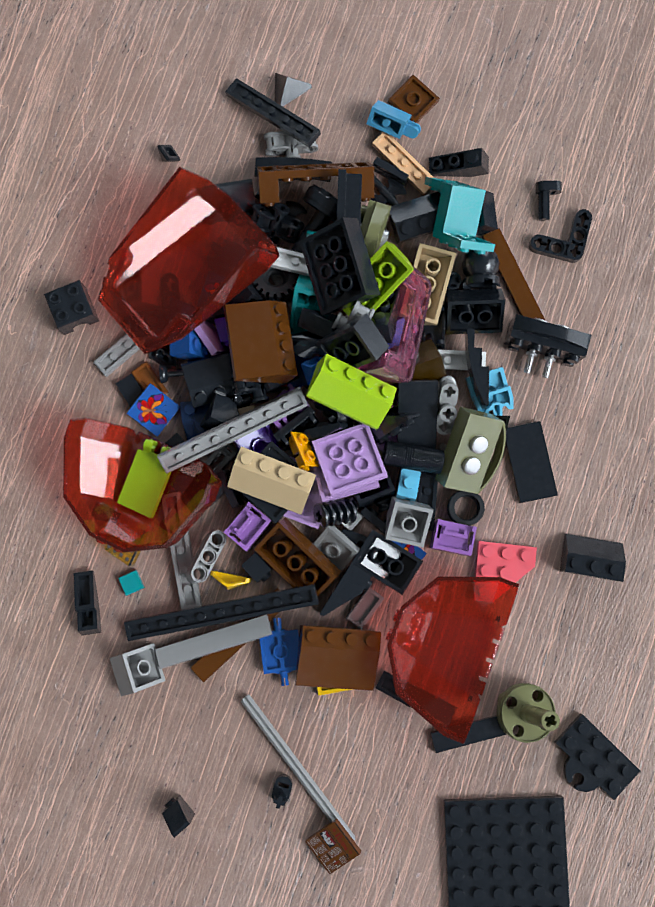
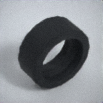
M458 491L453 494L447 504L449 518L454 523L468 526L479 522L485 511L484 501L481 496L465 491ZM461 497H469L477 505L476 514L470 519H462L455 513V503Z

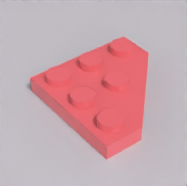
M478 541L473 599L494 601L535 567L537 547Z

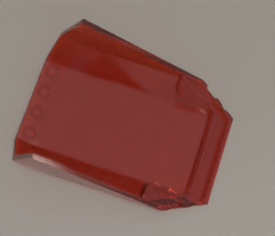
M179 167L109 257L107 263L109 264L107 276L103 278L98 301L140 350L147 354L183 339L264 274L280 255L276 245L226 192L206 177Z

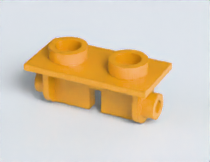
M290 432L291 436L288 438L293 455L299 453L295 458L298 468L308 472L310 470L309 467H318L319 464L310 443H308L309 439L305 433Z

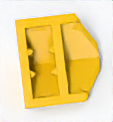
M211 571L210 573L212 577L228 590L250 583L252 579L218 571Z

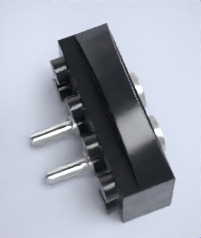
M516 314L509 323L504 344L508 345L507 349L510 351L518 352L519 348L527 350L526 355L528 356L524 368L525 373H530L534 357H537V354L545 355L544 360H546L542 377L547 379L552 362H555L556 359L563 360L562 364L568 367H574V363L577 364L587 355L592 335L570 329L565 325L551 324L543 319H533Z

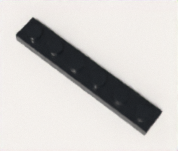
M237 78L225 91L229 98L309 148L321 135L320 129Z

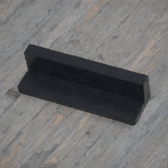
M338 169L337 220L343 217L358 218L361 225L362 174H348L346 169Z

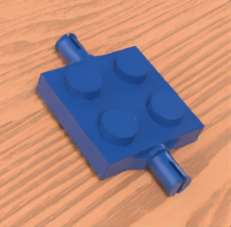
M273 618V635L260 638L264 674H280L281 686H285V684L287 686L289 685L288 673L297 669L299 632L298 629H282L281 618Z

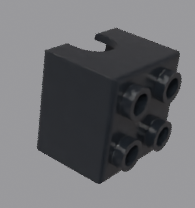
M80 280L44 294L56 327L64 335L74 332L73 328L85 323L91 325L99 322L88 291Z

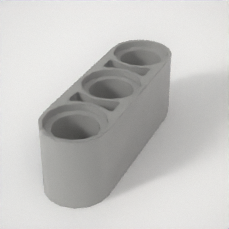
M222 531L210 532L203 539L186 572V578L190 583H201L209 576L226 543V536ZM213 535L218 538L217 545L212 542ZM204 552L209 554L210 559L208 562L203 559ZM195 569L200 571L201 576L199 579H196L193 575Z

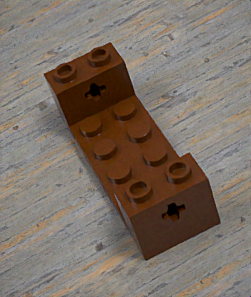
M369 162L257 167L260 203H264V206H274L275 203L279 202L278 179H282L283 182H291L293 178H301V181H311L312 177H320V180H330L331 176H338V169H346L348 174H362L361 202H367L369 198H374V166Z

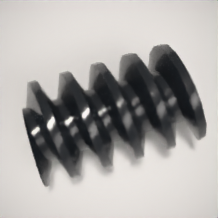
M354 498L323 502L322 504L316 503L313 509L314 518L324 528L328 524L329 526H334L335 523L336 525H341L342 522L347 524L349 521L354 523L357 515L356 501Z

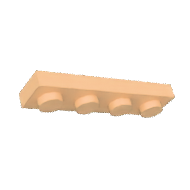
M383 132L372 142V146L391 165L409 175L408 182L423 196L430 191L431 186L424 184L425 178L434 177L391 135Z

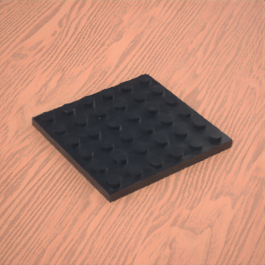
M563 796L444 800L448 907H570Z

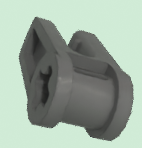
M231 442L215 450L204 464L210 467L224 454V459L213 469V473L217 476L216 473L224 470L237 458L239 451Z

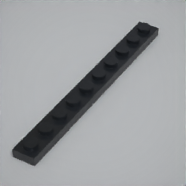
M315 584L128 620L124 622L127 640L133 641L318 605L319 601Z

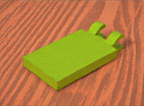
M146 439L143 450H137L117 503L149 518L154 517L171 472L166 474L157 458V454L154 453L158 442L152 439ZM162 447L160 453H162V452H164V451H166V450H168V449H171V448H170V447H167V448H166V447Z

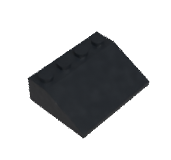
M343 217L299 241L321 316L354 306L357 300L363 303L381 295L358 218Z

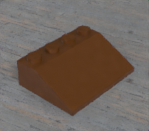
M268 300L223 306L234 381L286 384L298 376L286 302Z
M300 625L295 685L374 691L380 655L381 631Z

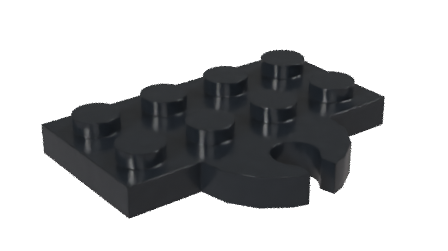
M581 713L554 741L568 755L563 769L566 781L568 783L572 782L573 776L576 773H581L582 775L581 782L573 786L578 791L589 792L600 787L615 800L640 772Z

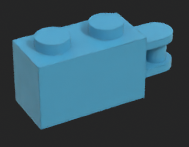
M380 100L372 106L366 123L398 139L403 135L414 139L421 132V126L410 120L411 114Z

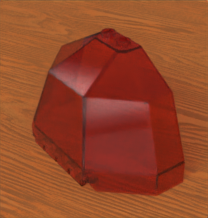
M90 418L70 419L64 436L63 498L89 536L95 538L98 543L107 544L113 547L114 551L120 553L168 548L177 544L215 501L222 481L206 463L196 459L171 472L153 518L146 517L117 503L137 450H143L145 440H150L152 437L140 431L136 435L135 431L129 427ZM155 438L153 439L158 442L154 450L155 454H160L162 447H168V444Z
M438 576L403 604L400 610L397 609L393 617L395 624L393 629H389L386 640H388L387 648L396 694L447 738L462 744L466 741L480 703L479 695L482 696L487 683L479 679L480 676L487 679L489 677L493 664L487 662L486 659L495 660L499 645L493 643V639L502 640L505 631L503 626L507 625L519 589L518 583L501 577Z

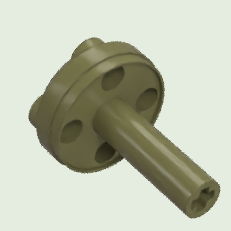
M517 683L507 688L498 696L496 709L498 723L504 733L514 740L524 743L539 741L546 737L550 731L556 730L560 724V719L556 714L551 697L539 686L530 683ZM535 690H537L538 697L537 699L533 700L532 694ZM508 697H511L512 704L507 707L506 700ZM518 725L519 731L514 735L513 728Z

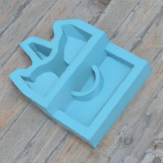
M503 367L489 370V405L486 409L481 408L473 390L470 377L465 378L471 399L478 411L485 413L492 411L493 415L503 416L502 408L504 406L508 409H514L511 387L507 383Z

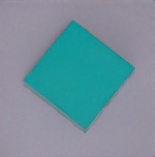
M138 570L118 578L126 596L145 588Z

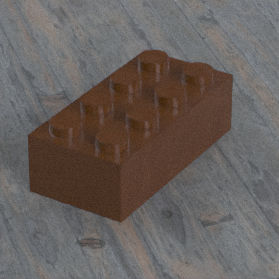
M286 517L279 521L254 548L293 588L315 584L317 596L342 572Z

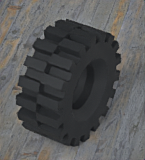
M257 264V266L254 265L252 284L262 299L265 298V301L285 302V299L290 301L292 300V295H294L299 274ZM272 275H280L283 278V283L271 285L268 280Z

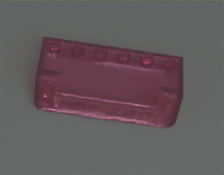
M412 266L414 268L413 272L397 287L400 288L396 332L392 344H388L389 348L376 361L357 367V369L383 382L405 383L413 378L432 290L430 280L414 266Z

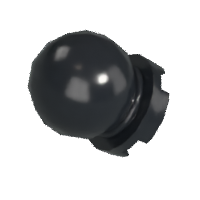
M469 250L464 255L462 270L467 278L462 281L463 290L496 289L497 286H501V279L499 276H496L499 271L500 262L495 251H486L485 254H478L474 250Z

